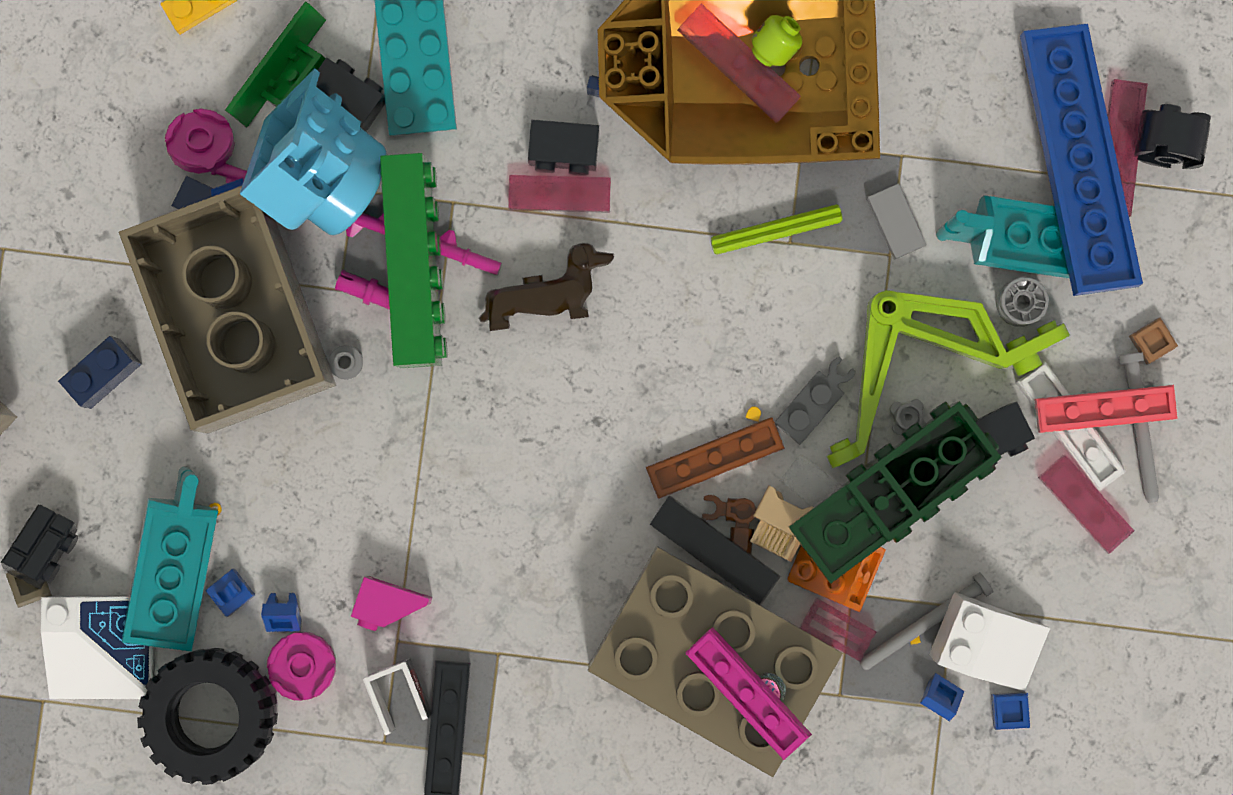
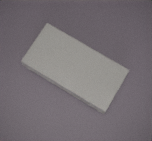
M899 183L867 197L868 204L894 260L926 246V242Z

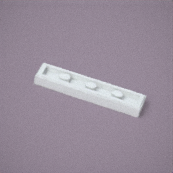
M1042 362L1041 366L1031 370L1016 381V384L1034 408V399L1070 395L1046 362ZM1094 427L1053 431V434L1096 492L1101 491L1126 472Z

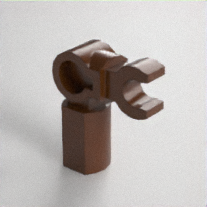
M715 495L704 496L705 501H713L716 504V511L713 514H702V518L705 520H715L720 516H726V521L736 522L735 527L730 528L729 539L752 554L753 543L750 540L754 534V529H749L750 522L755 518L753 516L756 511L755 504L746 498H728L727 502H722Z

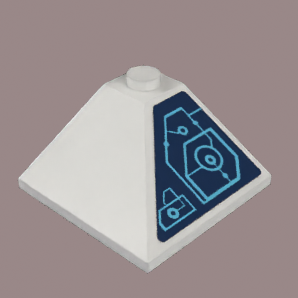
M130 596L41 597V638L49 699H140L146 695L148 690L145 686L150 678L154 677V647L122 643Z

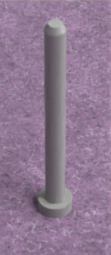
M1143 352L1119 356L1120 364H1125L1129 389L1143 388L1139 361H1144ZM1148 422L1134 423L1145 499L1148 503L1158 502L1159 492Z
M979 572L973 576L975 582L959 593L975 599L982 593L987 597L994 591L985 577ZM952 597L863 656L859 661L863 669L872 668L942 621Z

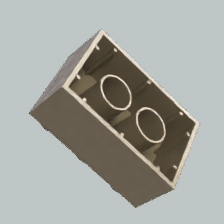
M242 186L119 231L190 430L207 434L336 386L276 220L240 195Z
M656 546L590 661L588 672L767 775L774 777L783 759L685 652L713 627L760 678H769L778 684L781 691L780 700L802 724H804L843 653Z

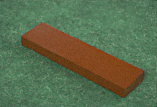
M770 417L646 467L657 498L660 499L785 448L773 418Z

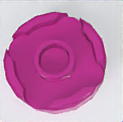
M202 108L194 109L193 112L186 115L184 113L178 115L168 126L165 135L167 152L174 164L184 171L197 174L212 172L223 166L232 156L235 146L233 131L226 118L215 111Z
M295 632L281 638L272 647L267 659L269 680L271 685L282 696L294 701L309 700L321 695L331 685L336 673V658L331 646L322 637L310 632Z

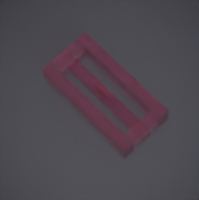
M815 598L799 627L860 662L863 654L870 646L872 638L877 633L818 598ZM818 608L866 633L863 640L816 614ZM812 619L859 645L857 651L811 627Z

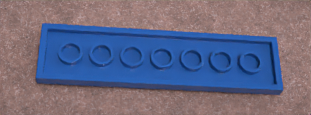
M1088 24L1023 31L1020 35L1073 296L1139 287L1143 284L1089 26Z

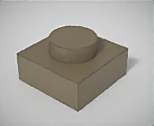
M6 573L18 608L39 601L41 597L52 596L46 581L42 588L38 589L24 580Z

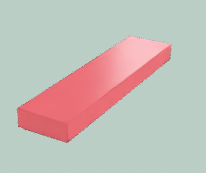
M1174 385L1034 399L1038 433L1177 419Z

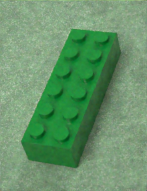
M423 153L380 156L393 366L399 368L442 366V358L448 357L446 337L443 338L440 334V324H445L446 316L444 303L438 301V290H443L442 269L436 266V256H441L440 235H437L436 231H434V222L439 221L438 201H435L434 197H432L431 189L437 187L436 167L432 166V162H429Z

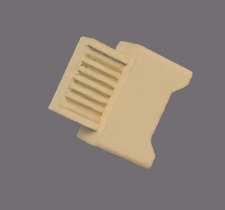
M768 485L753 515L760 522L750 542L791 562L800 543L788 526L814 507L801 509L784 501L781 492Z

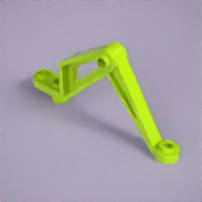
M890 290L874 295L867 305L856 441L850 443L849 439L846 438L830 446L832 453L826 457L831 467H838L865 453L898 333L998 369L1013 365L1017 375L1020 376L1043 364L1037 352L1070 336L1065 324L1057 325L1055 320L1044 324L1036 329L1039 335L1029 340L1023 335L1006 344L1008 350L1006 351L982 303ZM883 303L889 306V314L883 311ZM918 311L967 318L978 338V342L913 320L911 318L912 312Z

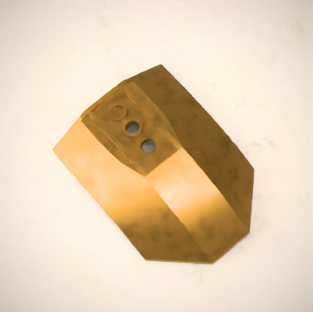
M624 0L597 29L599 98L670 163L750 165L880 159L875 0ZM769 16H790L800 25L801 30L799 32L802 36V46L785 64L783 75L773 78L766 73V66L754 56L752 52V36ZM814 59L819 63V69L814 75L807 76L800 71V65L804 60Z

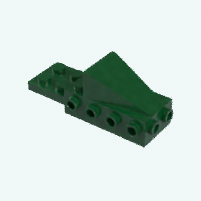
M945 401L929 413L932 417L931 420L923 426L919 422L910 426L901 434L904 437L903 441L895 447L888 443L873 454L876 458L875 460L870 461L865 466L861 463L847 473L845 476L849 481L788 526L830 584L886 542L894 540L897 543L912 532L911 525L919 519L925 522L940 511L938 505L949 498L951 501H954L968 490L966 484L976 477L980 481L996 470L994 464L1002 458L997 452L999 446L988 432H982L976 424L978 421L977 416L967 404L962 405L959 401L949 406Z

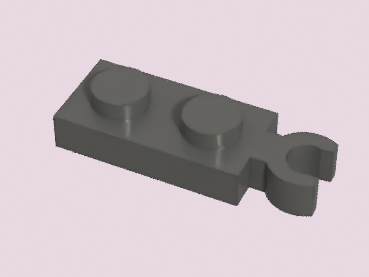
M840 357L830 363L827 377L818 371L774 422L799 445L844 395V392L837 386L840 383L848 382L855 375L856 371L853 368L845 376L837 373L836 367L842 361Z

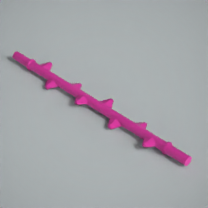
M225 163L220 168L212 171L211 175L223 176L226 178V183H230L241 178L244 180L247 171ZM362 213L346 229L347 236L354 237L363 228L385 235L384 213L379 218ZM448 230L440 237L442 256L461 262L463 266L467 264L494 275L499 274L501 262L473 253L469 248L465 250L457 247L455 231Z

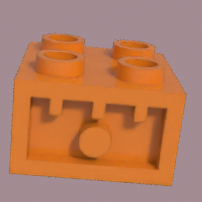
M801 545L787 580L792 584L860 612L886 549L883 547L878 548L830 584Z

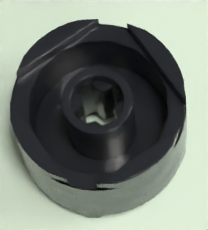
M1172 104L1160 105L1159 111L1143 110L1139 122L1134 157L1138 156L1137 160L1143 163L1163 168H1171V164L1183 163L1182 169L1202 167L1207 149L1211 116L1200 112L1182 113L1180 106Z

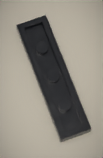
M668 496L650 523L651 526L759 605L764 602L781 577L671 496Z
M436 660L424 795L460 794L471 663Z

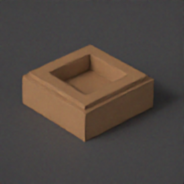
M1157 318L1129 335L1138 352H1143L1146 365L1178 347L1161 318Z

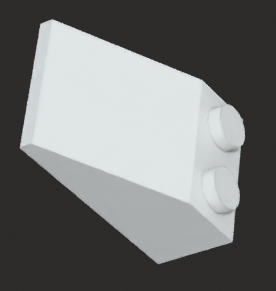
M954 592L929 655L938 665L974 678L1025 691L1050 627Z

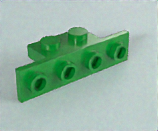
M306 1L303 3L225 109L227 113L245 127L249 126L266 101L277 107L314 68L318 70L326 59L322 54L308 46L326 21Z

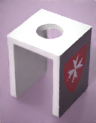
M410 658L363 678L385 735L392 733L395 727L376 679L402 669L422 720L431 716V709Z

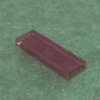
M509 175L508 209L516 211L610 213L611 178Z
M1062 455L1038 477L1107 554H1110L1135 531L1066 455Z

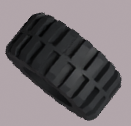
M212 648L183 654L158 669V674L150 678L145 686L148 691L146 695L140 698L138 706L143 709L142 716L137 717L138 728H143L145 736L140 738L144 748L149 746L154 753L150 756L154 764L162 763L166 767L164 773L172 778L179 775L182 777V782L193 784L196 781H200L202 785H209L222 780L224 782L256 762L264 754L266 746L271 743L274 736L272 732L273 726L277 724L278 713H274V705L277 704L275 693H270L268 685L271 682L266 675L262 677L257 671L259 666L253 661L247 662L243 659L242 654L235 651L226 652L222 648ZM201 683H214L228 691L236 702L239 712V724L236 733L227 743L215 748H206L194 743L184 733L179 721V705L182 696L190 688Z

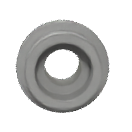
M344 345L332 351L328 364L333 375L340 379L348 380L360 373L363 367V359L357 349ZM343 356H349L351 359V365L346 369L341 368L339 364Z

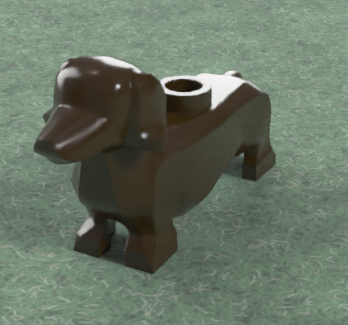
M589 243L573 245L567 255L566 273L561 278L543 282L542 275L522 278L523 285L490 290L485 297V312L480 315V322L489 320L490 331L509 329L510 324L508 320H505V316H513L516 313L552 316L569 310L570 319L589 317L588 310L583 305L593 288L591 270L609 265L615 257L614 253L596 251L593 245Z

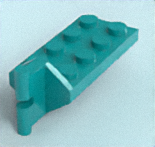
M374 0L389 136L457 130L444 0Z
M984 195L979 200L976 214L959 210L936 232V236L940 241L952 240L970 243L973 261L976 265L1069 278L1055 206Z
M187 466L181 467L178 471L174 499L148 498L122 643L192 652L218 509L194 503L199 480Z

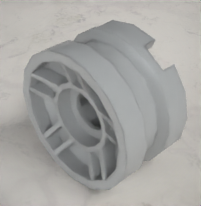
M1020 277L1007 283L1000 290L996 299V308L1000 317L1006 323L1015 327H1025L1039 321L1045 315L1049 306V296L1045 287L1039 281L1026 277ZM1024 295L1023 298L1026 303H1030L1029 306L1020 308L1017 305L1018 297Z

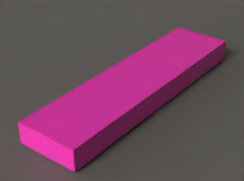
M713 627L685 652L783 760L812 735Z

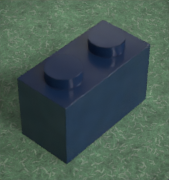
M109 336L58 382L80 407L92 409L139 368L142 363L121 339Z

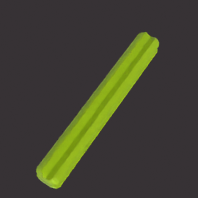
M835 204L711 237V246L714 254L718 255L838 224L843 220L839 205Z

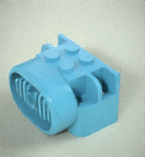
M314 68L264 119L240 195L288 229H297L308 219L327 234L337 235L349 228L373 199L382 177L380 156L386 155V149L360 127L361 121L341 107V96L334 93L329 97L316 87L320 72Z

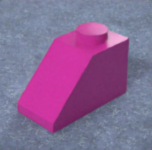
M366 576L363 578L350 617L359 619L357 625L377 631L378 626L385 627L431 604L433 597Z

